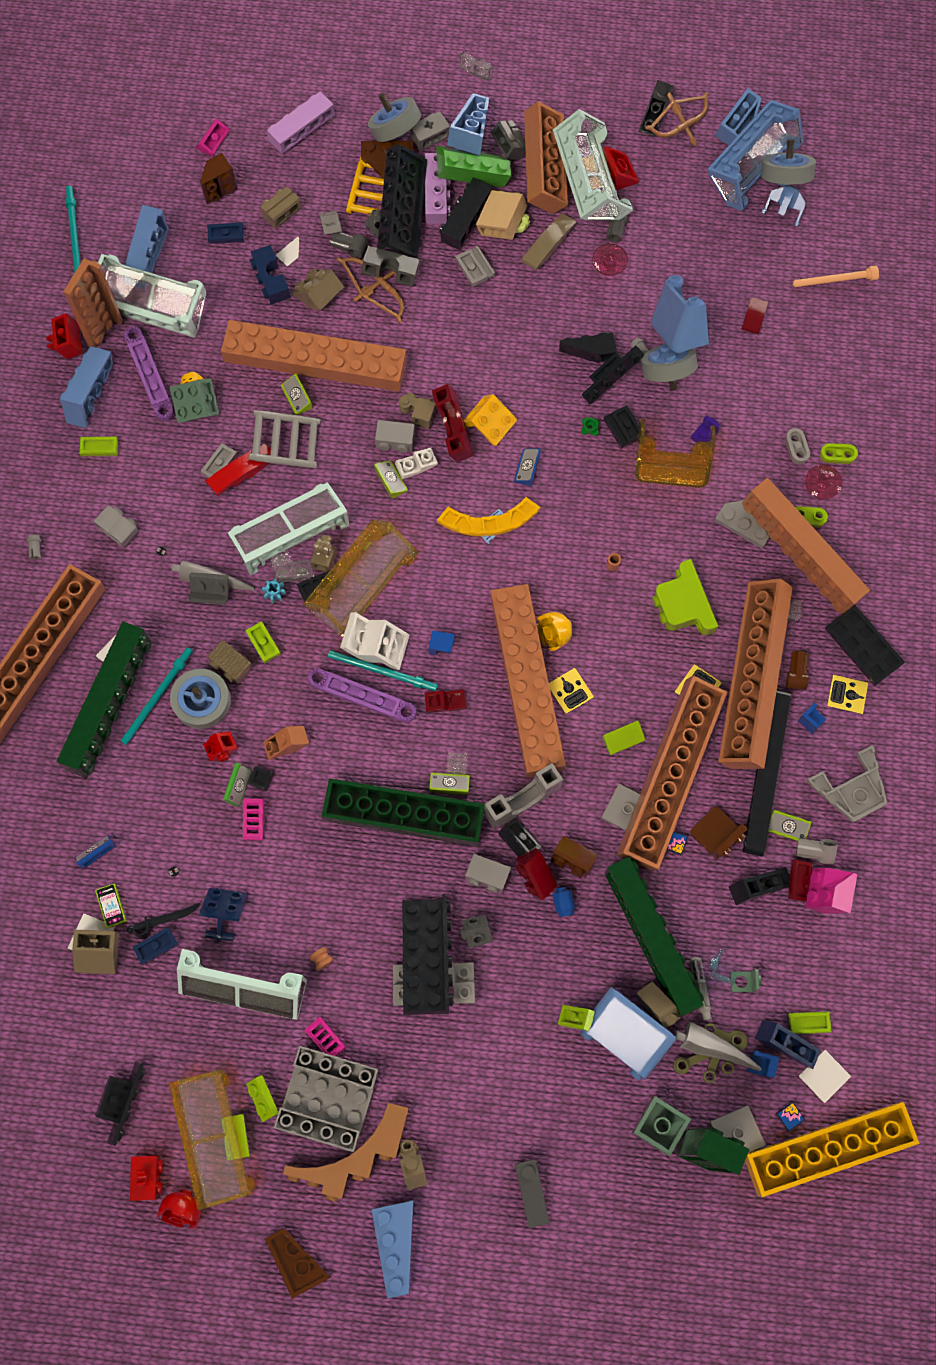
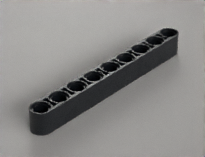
M781 689L776 691L764 769H756L746 826L747 830L745 832L746 837L743 843V853L763 857L765 852L791 691Z

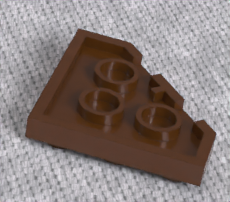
M361 141V160L365 164L368 163L384 179L387 149L400 144L413 151V141Z

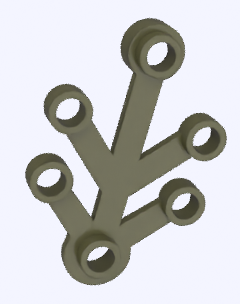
M711 1023L704 1026V1029L711 1026L713 1034L724 1039L740 1051L747 1045V1037L741 1031L736 1030L727 1033L717 1029ZM735 1037L740 1038L741 1042L739 1045L734 1043ZM696 1054L687 1059L679 1057L673 1062V1070L677 1074H685L689 1071L690 1066L710 1058V1056ZM711 1057L707 1070L703 1073L702 1077L706 1083H712L716 1079L715 1071L719 1062L718 1058ZM730 1061L723 1063L721 1066L722 1073L725 1075L732 1074L734 1072V1063ZM679 1062L685 1063L683 1070L678 1067ZM726 1064L731 1066L730 1072L724 1070ZM707 1073L712 1074L713 1078L711 1081L706 1079Z

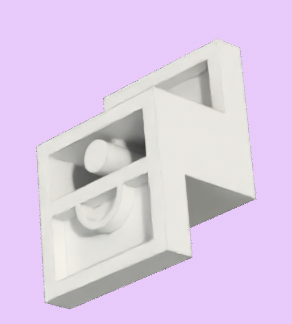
M351 612L340 648L360 660L369 663H383L393 670H400L410 635L386 620H368L357 612Z

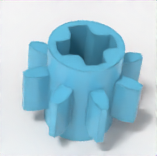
M276 578L270 582L266 581V587H262V591L265 593V600L270 598L272 603L276 600L282 601L281 596L286 594V591L282 589L284 587L283 582L278 583Z

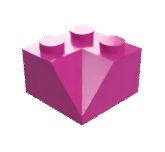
M814 868L810 877L811 881L806 907L823 914L851 913L857 874L829 868Z

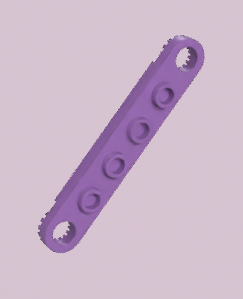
M131 326L125 330V340L157 418L161 421H168L174 415L173 407L142 331L138 327ZM137 333L136 339L129 338L130 334ZM162 408L169 409L168 413L161 415L159 412Z
M319 668L309 673L308 681L313 688L404 723H409L416 717L414 705L399 698ZM321 674L323 676L321 683L313 682L314 675ZM404 708H409L412 710V714L410 717H404L401 715V711Z

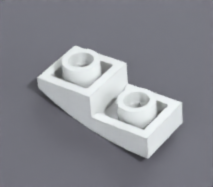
M431 448L414 452L413 456L399 459L395 462L401 479L422 473L438 464Z

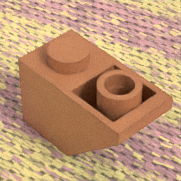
M288 726L263 741L268 760L299 751L308 745L309 741L304 726Z

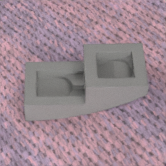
M336 210L319 213L324 235L342 231Z

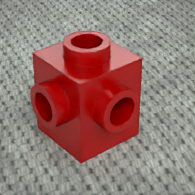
M231 731L214 733L203 744L210 762L217 760L224 762L238 749Z

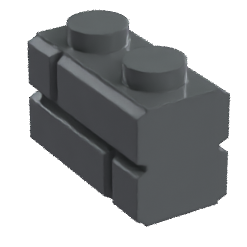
M514 121L497 122L491 134L505 158L508 160H521L526 154L525 140Z

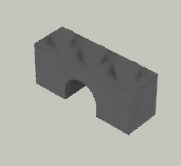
M368 246L363 259L362 274L379 278L383 270H392L397 274L396 283L413 287L420 259Z

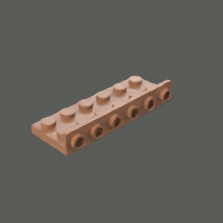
M84 258L63 293L88 346L97 348L102 343L106 331L112 327V322L114 321L122 325L123 319L101 265L94 260L89 261Z

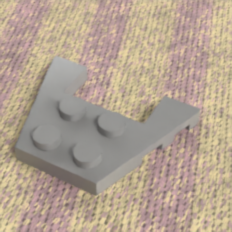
M873 745L856 754L866 772L844 784L833 788L823 771L806 780L812 788L852 823L888 804L883 782L880 779L879 766L875 758Z

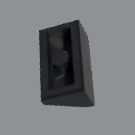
M516 818L506 824L498 833L518 857L534 848H541L538 842Z

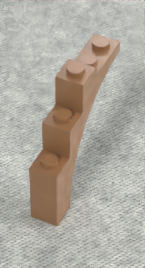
M388 1103L383 1119L373 1135L350 1156L336 1163L321 1167L301 1168L286 1165L283 1174L288 1175L287 1180L299 1182L300 1179L307 1180V1185L319 1188L320 1184H322L321 1194H325V1199L337 1202L338 1198L343 1199L349 1174H353L352 1179L364 1182L365 1178L369 1179L376 1153L380 1154L379 1159L390 1162L392 1158H397L409 1108Z

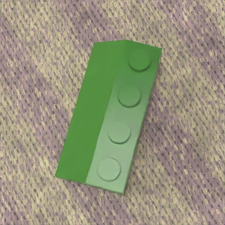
M438 145L436 147L438 178L470 183L474 177L491 186L504 188L511 177L510 160L503 156L481 153L479 156L450 147Z

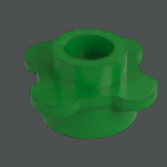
M584 418L582 420L583 428L581 433L583 435L592 434L597 436L599 434L598 425L600 422L598 419Z

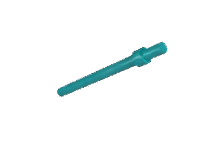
M66 186L67 198L65 199V205L68 208L75 273L81 264L75 215L76 199L73 195V187Z
M187 647L180 658H176L172 664V669L120 742L125 745L129 743L175 676L186 666L185 662L193 653L190 648Z
M332 650L328 653V658L413 684V687L419 689L426 688L437 691L438 684L426 681L422 677H413Z

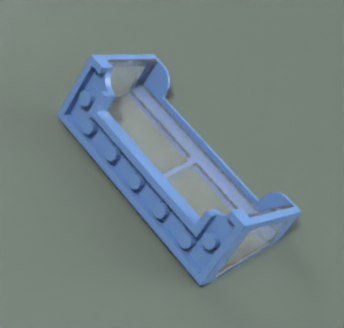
M770 100L708 168L710 178L729 207L742 211L748 205V197L744 194L761 177L762 159L765 156L782 153L784 150H787L788 139L795 140L794 151L802 145L804 139L799 109Z

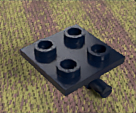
M218 888L208 889L199 916L218 919V931L206 930L205 938L216 939L217 942L222 940L234 941V933L223 932L224 920L240 921L248 893Z

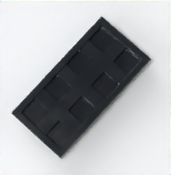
M856 605L825 628L874 686L905 663Z

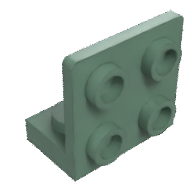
M211 378L170 387L178 423L219 415Z

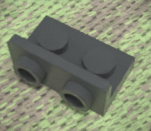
M190 573V594L188 597L190 602L212 603L216 605L227 603L229 597L228 575Z

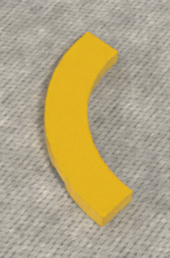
M525 497L517 506L504 514L475 518L455 511L448 506L437 519V523L464 535L494 536L510 532L527 523L540 511L541 507Z

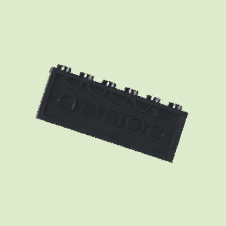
M400 144L388 148L386 153L377 248L383 249L388 247L402 255L417 259L427 159Z
M442 894V899L402 900L403 1015L449 1014V1006H453V993H449V987H453L452 974H448V968H452V956H448V950L452 949L451 937H447V931H451V919H447V913H451L450 901H446V894Z

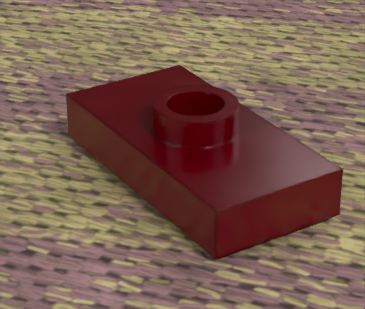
M795 859L791 861L789 900L807 902L812 862Z

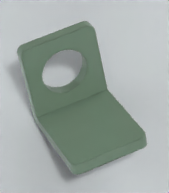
M754 969L751 972L730 973L732 992H756L761 987V975L758 974V969ZM738 976L746 978L747 984L744 988L736 985L735 980Z

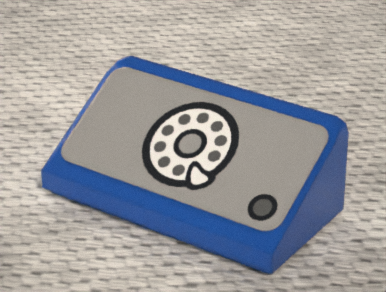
M541 449L522 450L514 478L515 483L532 486Z
M106 835L76 856V863L79 867L85 869L115 848L116 845L109 835Z

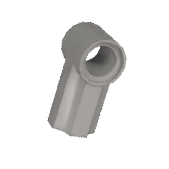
M799 838L796 856L817 859L823 864H834L838 843L830 839L814 841Z

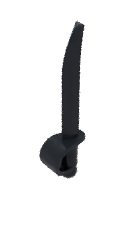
M200 903L152 919L144 917L145 921L136 923L134 926H128L127 932L134 933L138 939H146L150 935V927L186 917L200 906ZM146 929V930H145L143 933H141V934H137V933H136V932H138V931H141V930Z

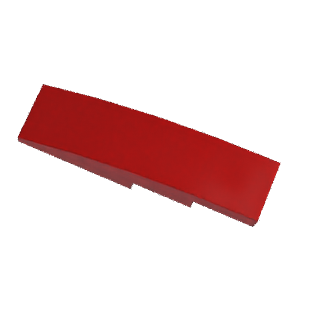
M266 444L260 446L259 454L271 455V449ZM251 450L217 471L205 482L219 496L229 487H236L244 479H251L270 463L249 460V455L252 453Z

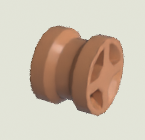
M326 947L317 950L309 957L315 963L317 971H321L334 962V959L328 955Z

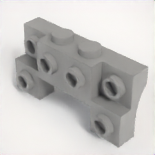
M452 962V968H448V974H452L453 987H449V989H454L455 1005L464 1003L475 1004L474 963ZM393 965V1006L397 1007L403 1005V965Z

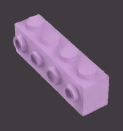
M321 91L318 92L316 95L311 96L308 101L299 105L290 114L285 115L279 122L271 125L267 130L269 141L283 154L335 116L334 105Z
M425 153V159H427L425 177L426 224H446L450 212V206H447V201H450V190H446V186H450V180L438 178L437 153Z

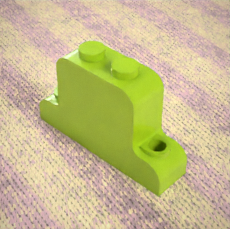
M692 560L683 561L678 570H675L677 579L659 584L652 597L654 606L658 607L660 612V622L665 624V627L670 631L696 625L697 630L703 635L715 633L718 624Z

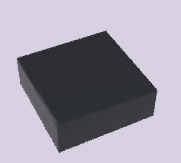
M255 766L248 785L267 792L274 773Z

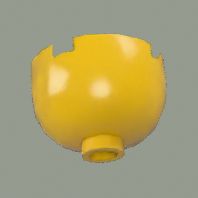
M548 612L537 618L539 620L537 624L539 639L543 645L547 643L550 646L549 650L556 651L569 642L572 636V625L566 616L560 612Z

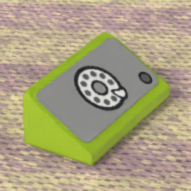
M297 374L292 375L281 384V388L295 415L312 409L311 401Z
M391 460L374 464V469L391 499L408 491Z
M431 773L429 792L468 795L470 775Z
M773 810L768 832L798 841L799 838L806 839L811 822Z

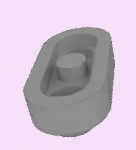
M790 429L786 434L785 442L791 460L796 464H804L810 457V450L805 435L800 429Z

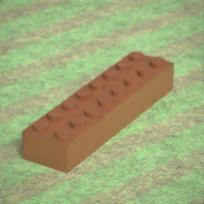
M768 477L756 486L742 502L745 511L751 514L756 519L757 524L769 533L771 540L779 544L782 552L794 561L795 566L806 574L807 579L812 584L818 587L820 594L832 603L836 611L841 614L845 613L870 591Z

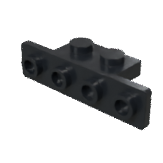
M635 345L623 357L617 352L614 353L589 376L594 383L582 393L583 398L589 405L596 401L607 389L611 388L619 378L624 376L630 368L644 357L639 347Z
M135 1062L129 1081L109 1075L95 1116L114 1122L107 1143L116 1146L123 1136L122 1127L124 1121H127L130 1116L131 1109L129 1107L131 1101L135 1100L138 1092L136 1088L138 1081L142 1080L145 1073L144 1063Z

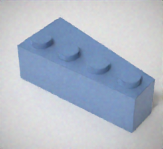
M475 93L471 95L450 126L448 146L480 156L489 102L488 97Z
M142 205L125 263L126 266L149 273L153 272L169 231L163 210ZM123 276L125 284L142 289L147 288L148 283Z
M90 346L89 350L84 353L80 366L76 367L75 375L69 380L66 391L60 397L66 423L87 429L89 424L87 417L89 414H93L95 398L99 399L101 395V383L105 384L113 365L110 351Z
M414 1200L372 1209L387 1299L409 1294Z

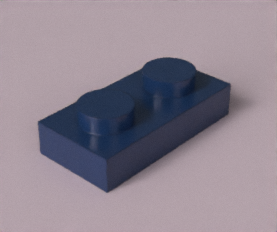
M243 222L207 224L209 244L244 242Z
M167 927L132 948L141 965H145L177 947L178 943L170 928Z

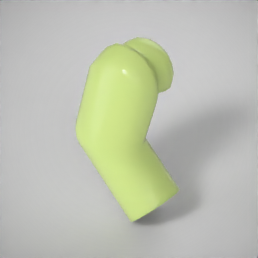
M523 215L516 233L524 232L530 225L529 215Z

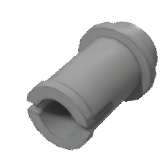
M638 337L631 342V348L637 345L643 354L649 351L643 343V339Z
M29 535L26 540L29 548L28 558L32 560L41 559L40 543L42 540L39 535Z

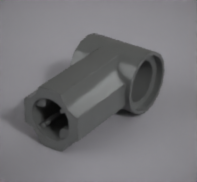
M628 214L620 220H609L606 239L614 243L621 241Z
M336 232L332 234L330 245L331 247L346 251L351 257L361 259L368 245V240L361 235H354L353 237Z

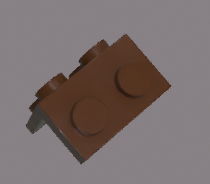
M715 806L690 830V835L718 860L721 856L725 858L733 850L730 847L735 842L739 844L746 837L744 832L747 828L743 824L738 827L721 809Z

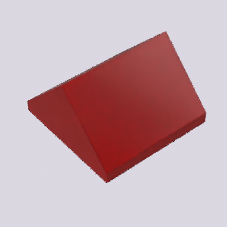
M607 146L603 149L616 191L640 182L626 153Z

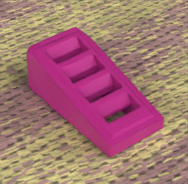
M263 799L243 800V840H263L265 806ZM249 806H259V809H249ZM249 814H259V817H249ZM248 822H259V825H248ZM248 830H259V834L248 833Z
M318 1017L305 1029V1032L323 1053L337 1057L347 1048L321 1017ZM321 1024L323 1027L313 1034L312 1031ZM326 1030L328 1033L321 1040H318L317 1037ZM331 1036L333 1039L324 1047L322 1043ZM337 1042L338 1046L329 1053L327 1050Z

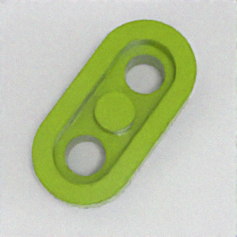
M828 443L820 451V458L826 463L851 464L858 456V450L851 444Z
M795 507L812 527H822L828 519L827 512L822 508Z

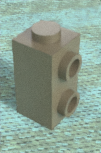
M653 981L636 992L642 1008L665 1029L680 1019L676 1005Z

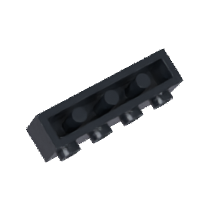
M474 177L470 183L466 184L462 197H458L455 209L449 212L446 224L443 223L439 230L441 242L460 250L485 206L492 190L491 185Z

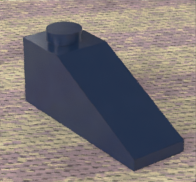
M762 1020L755 1039L810 1069H814L821 1052L812 1044L775 1022Z

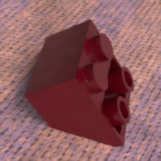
M534 848L515 859L517 862L516 870L526 880L524 886L533 897H537L542 901L557 887V883L539 849Z

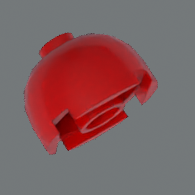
M181 1189L180 1192L168 1194L162 1200L156 1216L159 1217L161 1215V1221L169 1225L183 1228V1224L190 1225L189 1229H194L198 1225L201 1208L197 1199L192 1196V1192Z

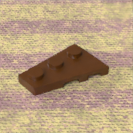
M284 1228L265 1238L292 1299L331 1278Z

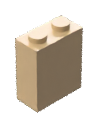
M491 190L476 223L481 236L512 240L527 208L523 194Z

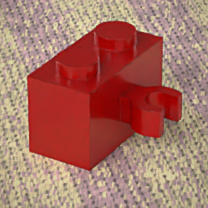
M67 313L51 319L53 335H48L46 340L52 343L48 344L47 348L56 350L66 359L82 354L80 329L77 321Z
M160 1156L131 1157L130 1201L158 1200L159 1195H162L163 1184L159 1180L160 1173L163 1172V1160H160Z

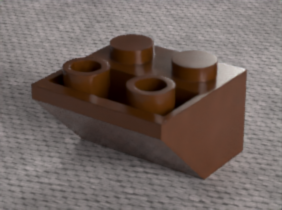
M223 153L207 160L200 184L207 205L216 202L219 198L226 194H231L237 189L233 168Z
M563 836L555 848L551 859L554 860L553 863L559 868L564 869L566 867L571 870L570 873L575 877L586 879L598 854Z

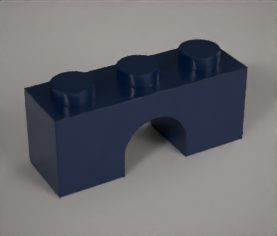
M271 245L251 251L252 259L249 261L252 269L257 270L255 275L258 284L263 285L261 290L264 298H268L270 305L291 298L283 274L278 276L269 275L271 271L278 269L277 259Z

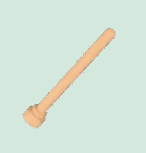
M876 265L869 266L865 271L799 279L793 281V286L802 287L861 278L873 281L878 280L879 270Z

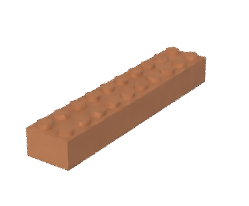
M234 320L228 321L221 349L223 360L227 363L398 392L401 389L407 361L406 349Z
M71 564L67 566L0 663V744L106 590L101 581Z
M781 578L748 582L718 761L730 769H764L793 589L792 586Z
M524 584L491 590L490 599L526 778L535 777V773L553 763L558 772H563L566 765L529 586Z
M695 676L685 680L617 851V856L623 859L630 857L631 861L634 860L637 865L649 871L659 869L727 691Z

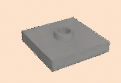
M618 784L601 819L626 831L640 794Z
M748 1105L710 1121L713 1128L724 1132L723 1137H735L745 1142L744 1147L748 1148L749 1152L766 1145Z

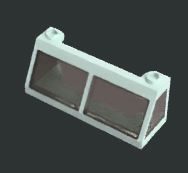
M185 949L181 951L177 967L178 993L181 995L298 1020L307 979L303 975L286 973L281 977L280 983L276 984L212 970L200 964V956L196 952Z

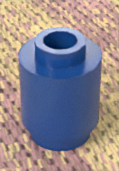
M567 887L555 889L556 893L552 894L555 910L559 917L575 914L574 909L576 908L572 890H567Z

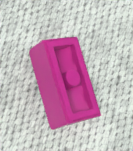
M216 118L195 148L213 156L230 129Z

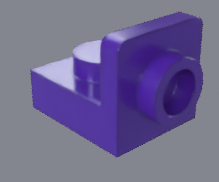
M705 416L703 422L691 435L690 439L705 449L716 437L721 426L714 418Z

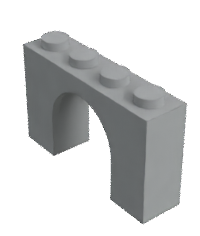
M553 763L535 773L533 781L520 791L507 798L500 794L484 805V815L495 830L561 789L563 778Z

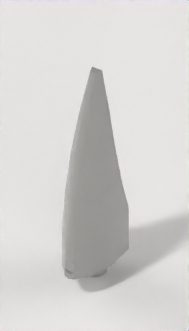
M184 560L180 565L173 564L172 571L179 573V579L189 583L191 572L227 575ZM229 576V589L255 590V587Z
M689 1022L684 1033L678 1030L675 1031L674 1036L681 1041L680 1047L698 1055L730 1061L761 1071V1067L743 1052L719 1036L694 1023Z

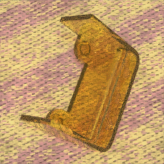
M641 418L635 465L637 480L647 483L697 488L706 486L709 481L716 442L715 426L711 425L708 442L700 441L695 443L691 454L655 450V440L650 436H644L645 419Z

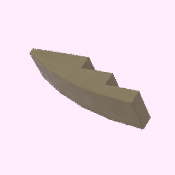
M562 213L540 235L523 256L521 262L536 271L554 254L555 249L565 240L566 235L575 228L577 222Z

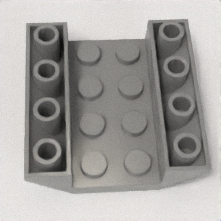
M299 1046L293 1064L294 1070L283 1106L279 1109L274 1128L354 1152L371 1101L378 1069Z

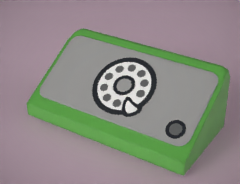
M239 763L234 765L223 797L226 804L237 807L241 806L252 773L250 769Z

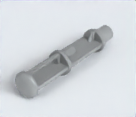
M693 957L690 959L692 975L694 977L692 963H695L698 978L694 982L695 989H699L704 997V1001H702L704 1006L700 1007L699 1011L702 1013L703 1021L710 1020L711 1006L702 959L700 957ZM698 962L701 963L703 979L700 977Z

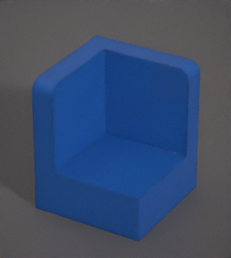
M432 630L428 648L429 654L436 655L437 651L451 653L455 634Z
M816 703L798 720L811 734L826 720L815 709L818 706Z
M752 1051L750 1059L761 1067V1071L748 1068L747 1071L767 1078H775L779 1057L759 1051Z

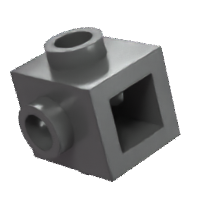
M381 209L372 210V213H368V218L365 219L366 229H369L370 234H374L375 237L379 235L380 224L375 223L380 220Z
M486 915L462 920L463 929H460L462 940H467L469 948L492 942Z

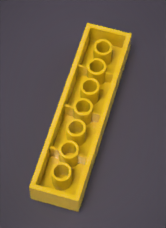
M900 1102L747 1154L745 1162L757 1196L765 1197L920 1143L905 1104Z

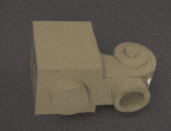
M407 393L399 399V409L403 414L413 411L412 424L430 429L436 413V405L433 400L417 398L412 393Z
M322 535L314 543L311 566L312 569L327 572L332 569L337 551L336 547L332 544V538Z
M414 1140L403 1141L400 1143V1151L398 1153L399 1156H402L400 1163L407 1189L411 1190L428 1185L422 1158L418 1154V1151H420L419 1146H417Z

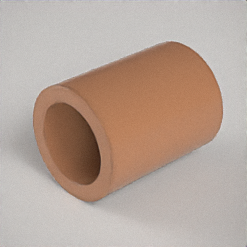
M617 553L609 555L606 564L608 570L616 571L619 569L620 555Z

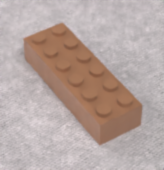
M537 101L524 111L527 202L551 214H555L568 205L566 170L553 129L564 121V114Z

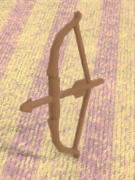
M705 92L702 96L674 100L671 93H668L667 96L671 103L652 125H647L645 129L652 131L656 136L662 138L676 136L685 129L690 138L689 142L696 146V138L693 137L689 127L697 124L705 116L708 109V92ZM703 99L704 108L702 112L685 121L681 114L682 109L679 103ZM671 108L673 113L677 114L681 124L667 133H660L654 129V126Z
M356 257L336 258L338 262L343 264L359 292V295L353 299L355 302L363 297L396 317L399 323L402 322L403 300L396 289L391 287L386 281L391 276L397 275L394 271L391 270L384 277L379 275V278L373 277L377 282L360 289L345 262H356L362 265L363 260ZM381 285L386 291L390 292L399 303V313L396 314L371 299L369 296L373 294V289Z

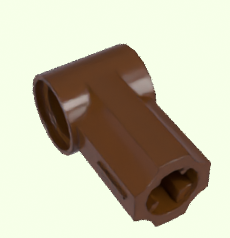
M792 651L786 688L804 691L807 689L809 654L804 651Z

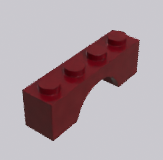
M449 384L432 390L435 405L446 427L447 438L445 442L449 456L456 462L474 456L456 391Z

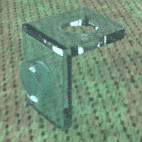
M720 949L717 958L713 957L710 964V969H713L711 978L734 985V979L716 973L723 952Z

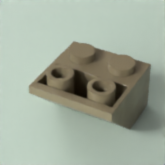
M312 269L304 280L295 285L292 294L310 309L320 311L344 286L332 270Z
M74 930L72 947L74 972L116 974L120 934L115 931Z

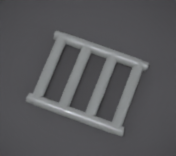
M261 410L253 411L255 427L252 453L249 455V460L306 468L317 467L314 461L317 425L320 424V419ZM263 418L274 420L271 455L259 454ZM281 421L292 422L289 458L278 457ZM299 423L310 424L307 460L296 459Z

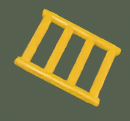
M361 157L347 203L346 212L349 214L352 211L368 214L372 213V210H377L376 208L355 205L356 197L382 201L383 194L358 190L360 182L384 185V179L362 175L364 167H372L368 163L365 164Z

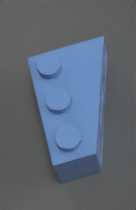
M747 88L720 124L715 136L729 146L757 115L762 98Z

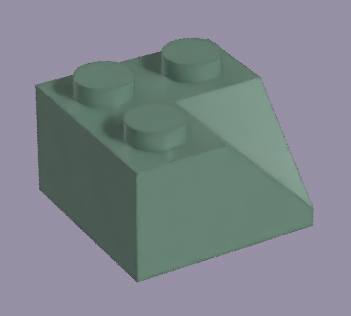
M653 1096L631 1133L663 1154L671 1156L691 1118L658 1097Z

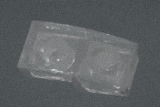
M465 51L459 54V66L478 78L488 81L492 80L493 68L489 62L484 61L482 58L476 61L472 55Z

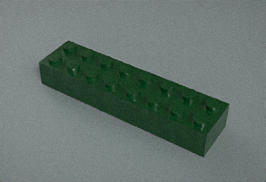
M122 621L56 761L64 770L86 779L94 771V762L103 751L102 745L111 734L113 722H116L119 717L120 706L127 700V691L129 687L134 685L135 674L137 670L141 669L143 657L151 648V640L144 629Z
M329 778L321 817L326 822L478 847L485 804Z
M630 857L608 866L604 874L663 993L676 1005L679 1017H682L704 1006L702 1003L704 997L699 989H695L693 982H695L694 977L690 971H686L683 965L685 963L684 957L681 952L677 953L674 947L676 945L675 939L671 933H667L665 926H667L662 915H658L655 909L657 904L653 897H649L646 891L648 886L643 878L640 879L637 873L639 868L634 860L631 861Z
M704 1127L701 1129L689 1128L685 1130L673 1154L710 1172L740 1175L749 1149L744 1147L745 1142L735 1137H723L724 1132L713 1127Z

